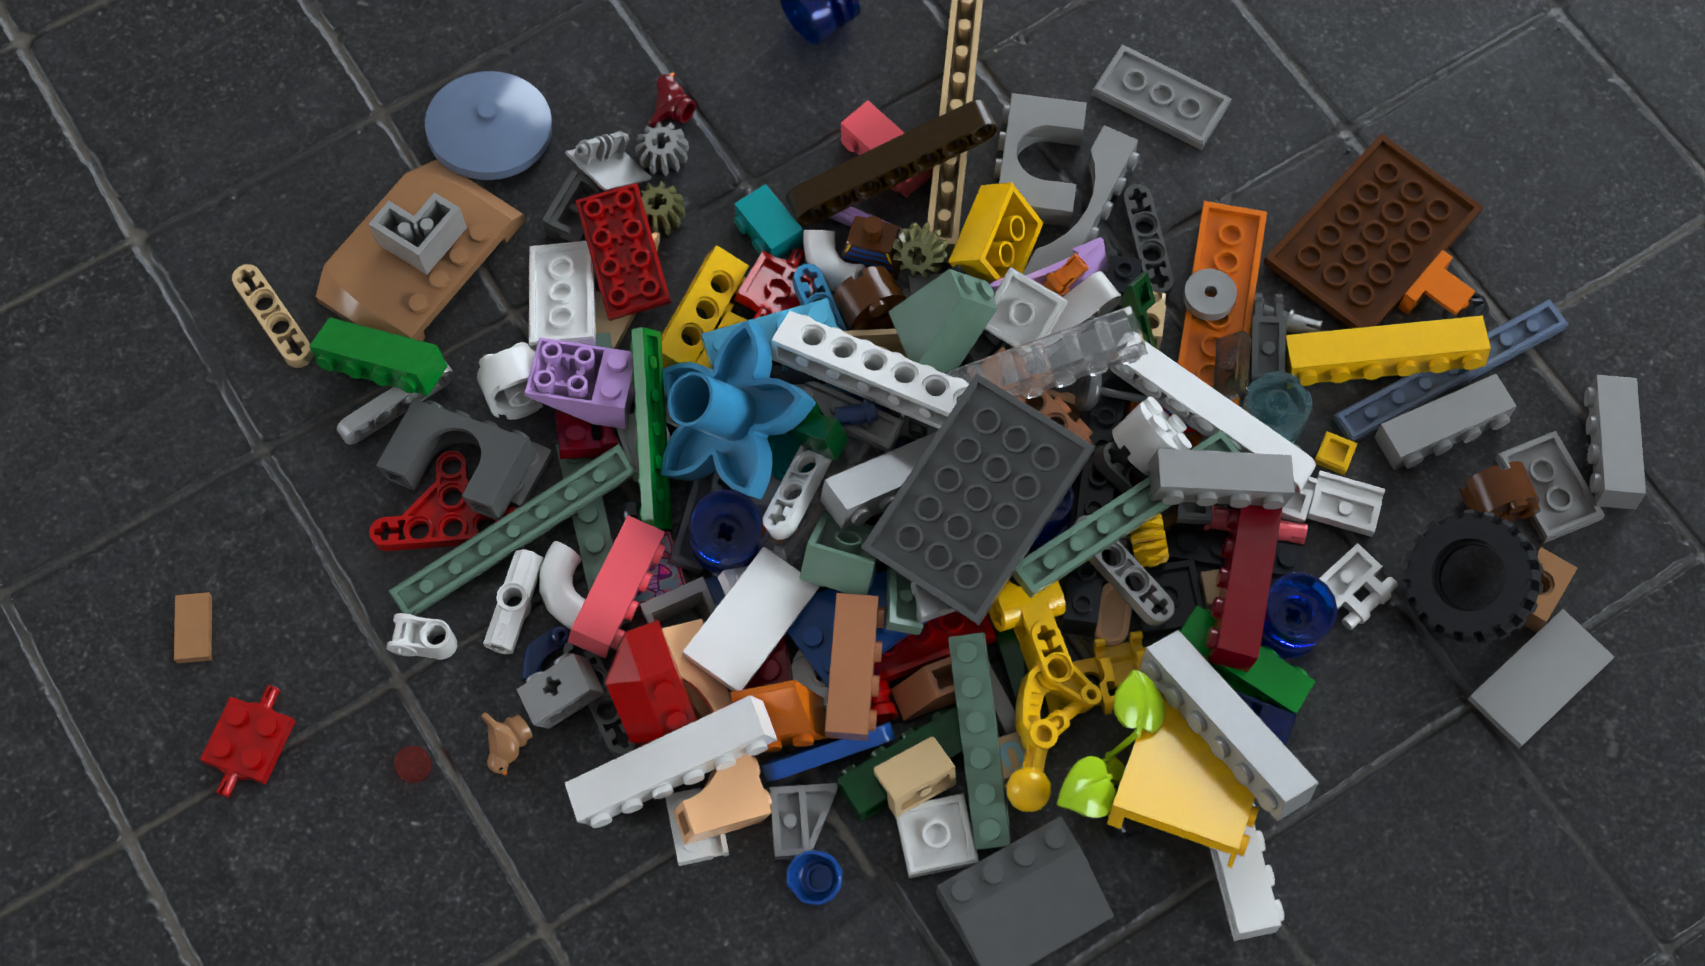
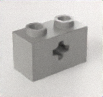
M572 653L562 655L554 661V666L546 671L532 674L526 679L527 683L517 689L534 726L550 729L605 694L588 658Z

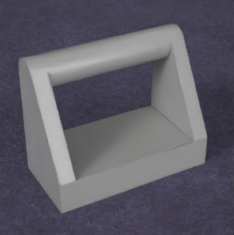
M703 577L640 604L642 616L646 624L657 620L661 622L702 603L705 604L710 616L716 609Z

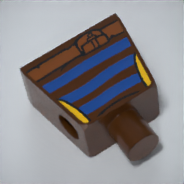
M855 216L843 248L841 259L852 264H863L865 268L883 266L897 280L902 261L893 260V255L897 251L893 248V242L896 238H899L900 228L896 225L882 222L876 216L868 218Z

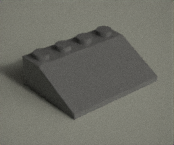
M1062 816L937 885L936 896L977 966H1031L1114 918L1111 908L1078 842Z

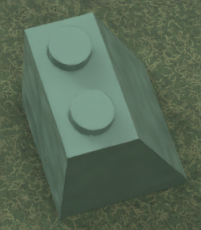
M948 269L888 312L908 359L922 365L932 366L939 372L953 376L997 311V306L993 300L994 291L987 281Z

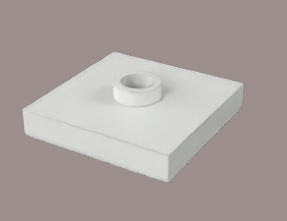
M1010 267L993 297L997 311L984 330L1035 359L1066 307L1068 300Z
M964 794L925 801L896 817L909 878L973 866L979 862Z

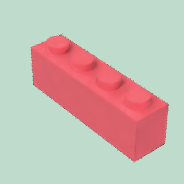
M629 515L627 516L570 630L569 643L605 659L611 648L617 650L625 634V631L621 630V626L625 619L628 621L633 619L639 605L635 598L639 591L646 592L653 576L648 571L652 563L659 565L667 546L662 544L664 531Z

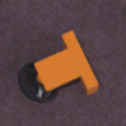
M1442 250L1405 293L1398 309L1409 315L1427 295L1444 307L1443 319H1447L1449 312L1455 316L1457 315L1459 318L1470 317L1475 312V308L1484 304V308L1478 316H1483V319H1485L1489 312V305L1484 296L1475 293L1474 289L1447 271L1453 257Z

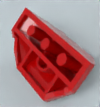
M659 620L625 632L605 683L630 742L646 745L699 720Z

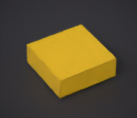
M1326 431L1314 461L1316 465L1345 476L1358 443Z

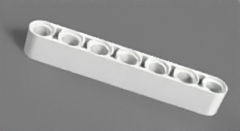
M1132 334L1124 336L1109 358L1107 364L1113 373L1147 397H1153L1163 408L1177 415L1183 422L1203 436L1211 437L1222 430L1240 453L1291 455L1295 486L1294 495L1300 493L1315 469L1316 463L1311 456L1140 337Z

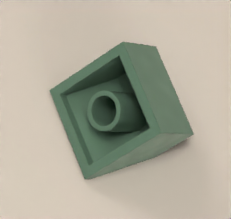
M824 511L807 543L799 579L808 581L818 587H828L842 591L845 594L868 595L880 561L861 547L875 526L863 523L859 526L852 525L842 530L831 514Z

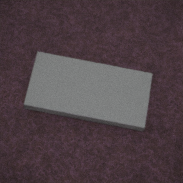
M1123 44L1092 91V96L1200 150L1205 146L1232 98Z
M1562 609L1486 680L1468 700L1520 749L1589 683L1614 656Z

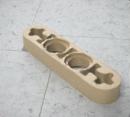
M251 264L239 266L232 274V282L289 366L294 368L308 365L313 358V352L304 333L260 270ZM249 276L253 280L257 288L256 290L251 291L248 284L243 280L245 277ZM270 298L273 300V304L267 310H258L256 308V304L260 299ZM285 321L289 323V328L286 332L282 334L272 332V328L277 322ZM292 339L302 351V354L299 356L293 353L288 344Z

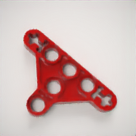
M447 451L437 459L436 481L402 516L377 519L371 525L369 533L374 545L382 551L459 546L480 533L478 525L483 520L491 519L495 522L498 520L471 511L463 498L456 505L444 503V497L447 493L458 491L463 494L470 482L468 465L464 456L457 451ZM455 460L461 463V469L456 474L450 475L443 471L445 464L449 461ZM519 507L507 508L503 517L510 514ZM459 522L463 526L462 531L457 536H448L444 533L447 524ZM424 524L429 527L428 534L424 538L415 539L411 537V530L416 525ZM401 526H404L403 532L406 538L404 540H402L399 534L402 533L400 529ZM385 528H389L391 533H394L388 535V540H382L380 536L384 533Z

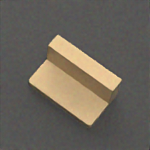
M929 737L874 768L875 776L888 794V805L895 817L904 814L956 785V767L934 737Z

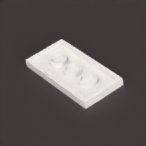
M586 241L529 246V347L535 351L539 337L596 346L595 271Z
M763 547L684 649L682 656L731 691L744 690L813 598L819 587L799 579L800 571Z

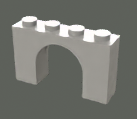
M1012 93L1011 104L1004 105L1002 123L1008 125L1007 132L1000 131L998 150L1004 151L1003 159L996 158L994 177L1000 178L999 183L1013 182L1043 221V224L1070 227L1076 184L1042 180L1033 177L1021 167L1017 157L1024 148L1037 142H1055L1081 146L1087 103Z

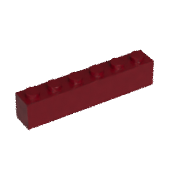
M1249 505L1243 508H1231L1228 513L1226 527L1230 528L1229 537L1225 538L1221 549V557H1225L1224 567H1220L1216 578V586L1220 587L1219 597H1215L1210 616L1214 617L1215 621L1214 626L1209 628L1205 641V647L1210 648L1208 662L1248 673L1258 660L1283 507L1279 509H1266L1260 505Z

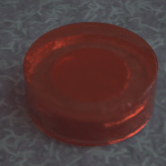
M407 746L397 753L394 760V768L402 780L416 783L423 780L429 774L431 760L426 751L421 747Z

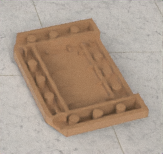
M436 159L405 173L323 266L315 297L318 303L347 322L423 341L426 337L424 330L501 241L507 243L526 221L525 215L467 177L449 170ZM435 192L460 208L467 229L426 275L378 245L368 224L388 201L414 216Z

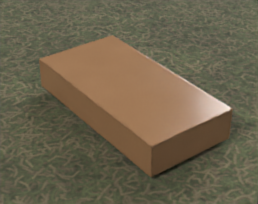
M209 592L175 595L174 660L177 664L212 660V595Z

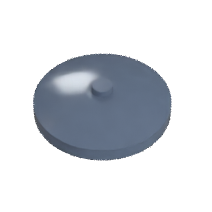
M484 71L461 76L445 85L434 96L428 106L425 116V130L432 153L446 168L461 176L472 179L497 180L517 175L531 167L541 158L551 139L552 121L550 109L545 98L532 84L512 74Z

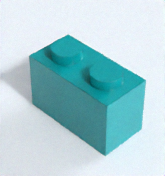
M766 184L734 203L736 216L734 217V223L742 234L747 233L751 237L753 247L759 255L762 251H765L782 259L790 254L793 249L803 245L802 227Z

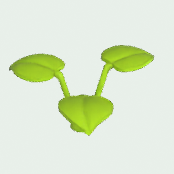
M1132 670L1128 677L1119 685L1114 696V712L1116 717L1126 728H1134V732L1112 751L1106 752L1104 759L1088 756L1076 762L1062 785L1057 801L1058 806L1073 810L1090 818L1103 817L1111 811L1116 796L1114 785L1119 787L1125 771L1123 763L1116 759V755L1141 735L1142 730L1149 733L1159 730L1164 720L1165 705L1162 695L1154 682L1142 672Z

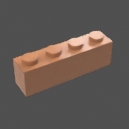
M836 593L825 723L826 738L868 741L869 731L876 732L877 710H871L872 696L878 697L880 676L873 675L874 662H881L882 641H876L877 628H884L885 607H879V596Z

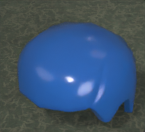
M808 850L795 856L787 867L786 883L800 901L807 904L822 905L834 899L842 888L843 872L838 861L829 853L819 850Z

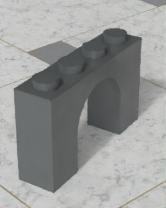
M413 399L376 467L387 481L416 490L431 461L441 450L458 443L476 445L481 448L480 462L462 494V498L471 511L498 521L502 519L537 454L530 443V438L519 430H512L511 432L503 430L496 423L489 420H483V422L474 420L470 415L460 410H455V412L445 410L434 401L428 400L425 403Z

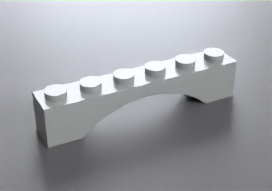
M1105 125L1103 126L1090 150L1088 168L1092 180V198L1087 210L1078 223L1065 235L1035 250L1023 272L1025 276L1073 255V248L1097 239L1100 228L1097 226L1100 220L1106 221L1113 208L1111 200L1114 194L1120 196L1127 181L1124 178L1127 170L1132 172L1139 160L1140 154L1136 153L1137 139Z

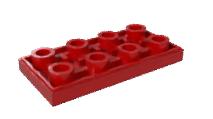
M633 183L575 200L608 320L613 321L671 304L638 184Z

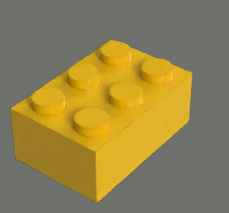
M1013 182L981 185L948 262L953 268L958 264L970 276L985 280L988 283L1004 278L1010 267L1023 274L1043 226V221Z

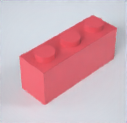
M868 100L841 122L842 144L850 152L855 151L858 155L904 134L898 126ZM933 168L891 187V189L895 192L899 191L907 198L933 176Z

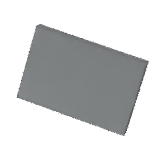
M1556 431L1496 455L1495 460L1501 470L1511 468L1508 462L1519 461L1524 464L1540 499L1538 504L1540 512L1529 517V520L1543 544L1604 518V512L1601 507L1595 506L1593 493L1590 492V488Z

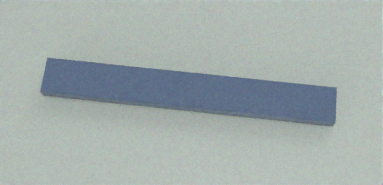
M1549 299L1487 332L1491 350L1486 366L1474 370L1454 369L1442 373L1424 372L1405 376L1334 414L1333 421L1346 439L1356 443L1378 431L1382 423L1438 399L1562 332L1569 324Z

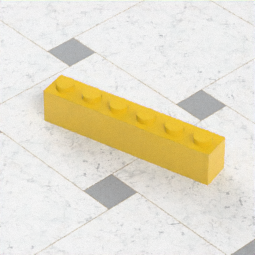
M1483 316L1286 335L1285 368L1289 386H1311L1315 383L1323 382L1343 383L1348 380L1363 378L1374 380L1383 376L1393 375L1405 377L1414 373H1442L1454 369L1474 370L1486 366L1491 347Z

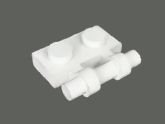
M1357 543L1311 585L1309 591L1333 614L1344 606L1349 614L1341 622L1348 630H1352L1358 623L1363 624L1371 617L1370 612L1379 604H1385L1391 598V593L1398 587V583L1392 577H1387L1381 583L1375 575L1383 566ZM1364 586L1370 594L1360 602L1354 595Z

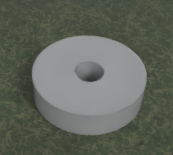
M1202 269L1192 274L1187 280L1183 292L1184 304L1188 311L1197 318L1208 321L1219 320L1227 316L1232 311L1237 297L1234 281L1226 273L1216 269ZM1206 292H1211V293H1213L1215 296H1214V297H1208L1205 293H1206Z

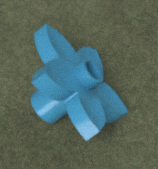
M747 320L733 330L722 343L717 353L714 369L692 362L676 363L662 369L664 390L668 398V411L671 418L679 424L670 437L663 455L662 476L674 480L693 481L704 478L717 470L721 479L729 487L762 500L770 482L773 466L772 451L767 440L768 436L784 434L794 429L806 418L816 404L804 390L780 379L770 378L772 352L770 342L762 326Z

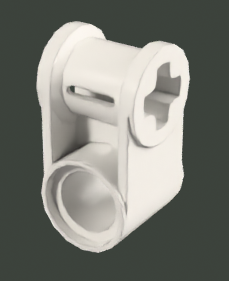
M404 613L394 615L393 622L396 625L392 641H389L386 647L390 652L402 656H420L439 660L447 659L455 653L457 639L446 622ZM446 635L442 643L432 644L436 636Z

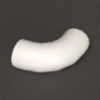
M803 231L807 264L817 266L821 270L831 291L835 292L842 282L850 276L855 280L864 275L861 271L865 269L863 264L848 263L839 257L835 246L834 231Z
M554 541L549 547L539 570V593L548 612L571 630L586 600L576 592L573 586V574L582 559L570 547L561 542Z

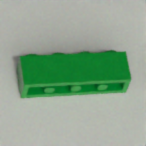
M329 317L309 345L316 358V363L326 371L341 372L354 379H367L374 381L380 386L389 385L400 388L410 394L415 392L428 396L448 367L438 346L435 344Z
M1197 605L1179 631L1208 662L1210 648L1205 647V641L1209 628L1214 626L1215 618L1210 616V609L1201 608ZM1260 646L1258 660L1248 673L1208 662L1235 692L1285 724L1297 714L1315 683V680L1310 678L1304 669L1288 664L1279 658L1273 649L1266 646Z

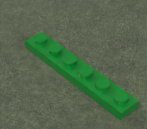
M640 327L631 329L632 341L630 345L634 366L632 382L635 388L636 402L634 416L637 421L638 439L636 450L639 455L640 518L642 522L666 531L672 530L670 480L668 477L661 475L663 455L667 446L661 332Z

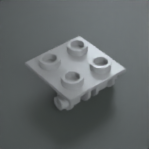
M616 131L610 134V136L604 134L593 139L581 140L575 149L565 152L577 167L583 170L605 192L633 183L648 181L652 178L625 152L630 138L627 133L622 131Z

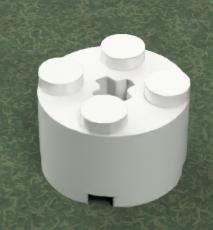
M525 342L517 343L511 348L496 354H487L479 361L480 368L477 373V381L491 413L495 417L499 418V414L506 415L508 420L520 419L535 413L543 407L541 402L525 396L536 352Z
M1150 396L1145 401H1142L1112 430L1113 438L1119 449L1125 445L1131 453L1127 459L1138 470L1149 477V461L1158 448L1190 450L1192 448L1190 441L1183 433L1187 427L1181 418L1175 414L1169 416L1163 411L1158 401Z

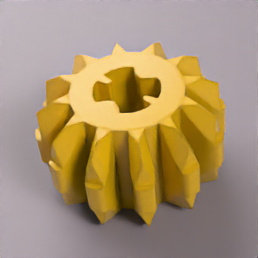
M1158 514L1130 533L1134 557L1142 567L1159 566V564L1166 563L1169 559L1162 515Z

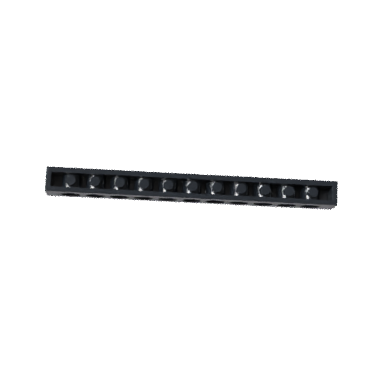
M1113 255L1109 257L1106 277L1120 293L1122 300L1112 311L1100 319L1094 366L1100 370L1102 376L1101 387L1126 392L1127 382L1113 373L1107 363L1123 339L1121 319L1123 296L1126 286L1141 274L1142 259ZM1100 395L1096 406L1088 412L1087 426L1093 432L1089 438L1096 447L1081 470L1074 523L1081 516L1091 515L1113 501L1114 485L1097 470L1093 457L1097 448L1107 443L1115 442L1112 430L1123 420L1125 400ZM1107 550L1102 551V559L1104 560V562L1106 559ZM1089 560L1067 575L1065 590L1066 610L1062 615L1060 632L1090 637L1095 635L1103 576Z

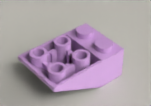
M539 337L525 396L591 424L626 429L635 393L632 382L634 374L633 355L631 351Z

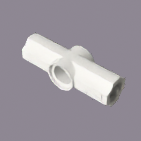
M525 549L515 550L505 582L497 592V605L483 643L486 648L504 655L513 654L524 620L531 612V599L539 578V570L544 560L542 556L537 555L533 551ZM513 597L522 598V601L517 606L509 607L506 605L508 600Z

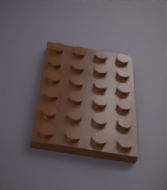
M1381 133L1265 257L1263 264L1350 329L1379 326L1400 303L1405 293L1442 250L1445 252L1477 218L1484 206Z

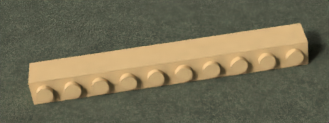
M983 0L951 1L939 116L973 101ZM968 151L933 167L927 223L930 224L931 232L941 229V235L938 239L948 240V245L944 250L948 253V258L945 262L949 261L959 238Z

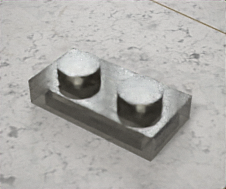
M1245 331L1218 338L1216 341L1213 389L1229 400L1248 395L1251 335Z

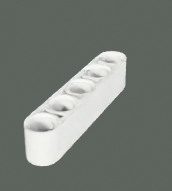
M1099 271L1090 275L1063 296V298L1068 300V303L1035 359L1015 347L1009 351L1011 355L1016 351L1027 362L1029 366L1025 370L1029 374L1098 322L1121 302L1122 296L1103 272ZM1022 380L1014 381V382L1010 385L1009 390L1012 389L1015 385H1017V384H1018L1019 382H1021Z

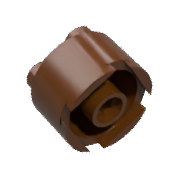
M867 267L861 270L864 275L855 280L850 276L837 288L833 299L849 331L895 329L888 311L907 298L885 267Z
M1519 461L1508 462L1511 468L1501 470L1499 465L1482 470L1464 482L1467 487L1466 489L1462 487L1459 489L1468 510H1476L1481 513L1487 511L1509 522L1520 517L1525 519L1540 512L1538 505L1540 499L1524 464Z

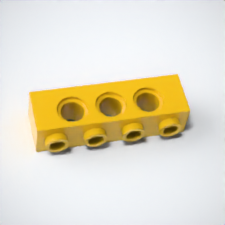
M717 245L705 257L661 335L663 368L676 363L697 362L704 348L701 334L716 330L715 326L719 319L723 320L726 313L731 311L733 304L729 302L734 293H738L746 279L744 274L749 265ZM711 282L718 284L722 293L714 291ZM696 308L704 310L707 314V319L701 318L697 314ZM681 334L688 335L693 342V346L684 343Z

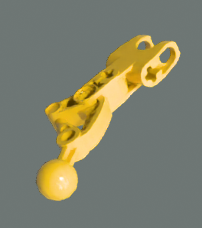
M1009 580L988 611L998 631L1014 629L1029 670L1021 679L1015 710V728L1021 737V744L1026 752L1023 767L1016 770L1010 776L1006 785L1009 801L1012 806L1022 812L1038 811L1047 804L1051 796V783L1043 772L1047 750L1057 742L1058 736L1069 728L1071 719L1079 713L1082 714L1089 711L1102 698L1099 687L1094 685L1073 665L1061 632L1054 619L1056 616L1063 615L1066 610L1065 598L1058 581L1030 599L1022 587H1018ZM1048 667L1055 670L1057 678L1050 674ZM1045 694H1050L1067 705L1063 710H1054L1045 719L1040 717Z

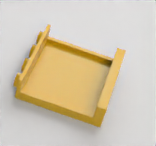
M1163 698L1165 705L1163 723L1156 732L1149 733L1142 730L1141 735L1136 739L1107 824L1121 829L1124 819L1128 818L1230 854L1227 867L1232 868L1236 856L1244 857L1250 836L1244 834L1246 826L1253 828L1259 811V807L1253 806L1256 797L1245 785L1238 782L1233 771L1225 762L1213 754L1208 743L1199 733H1195L1176 708L1170 706L1166 699Z

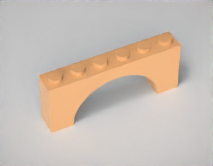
M698 619L662 629L692 704L701 718L733 703L731 692H728L727 687L682 656L684 649L704 625L703 620ZM746 754L736 759V764L730 768L710 771L703 790L694 797L682 801L673 811L685 845L762 823L772 813V800L769 792L763 789L759 778L760 767L754 756Z

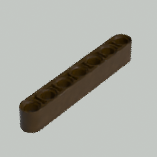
M974 100L796 185L787 192L786 200L800 226L808 227L987 142L996 135L998 126L984 101Z

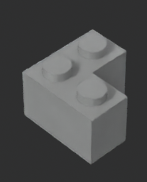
M435 192L414 216L388 201L368 224L378 245L426 275L467 229L460 208Z

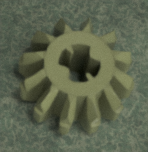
M662 181L655 188L648 183L646 186L647 191L640 190L650 229L652 234L653 232L659 233V231H664L669 236L670 227L679 229L681 225L680 219H683L686 214L683 207L684 198L681 194H677L674 185L665 189V184Z
M917 222L912 223L909 229L902 228L898 234L899 238H896L893 242V248L897 250L893 255V260L902 261L900 271L908 268L911 270V278L916 277L918 272H920L924 279L930 276L931 271L939 272L942 268V263L948 258V253L944 251L948 245V240L938 239L941 235V229L931 232L929 223H925L921 229Z

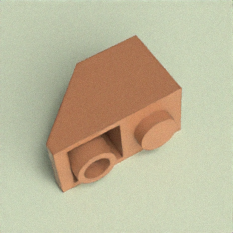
M951 656L922 667L891 689V694L903 722L956 703Z

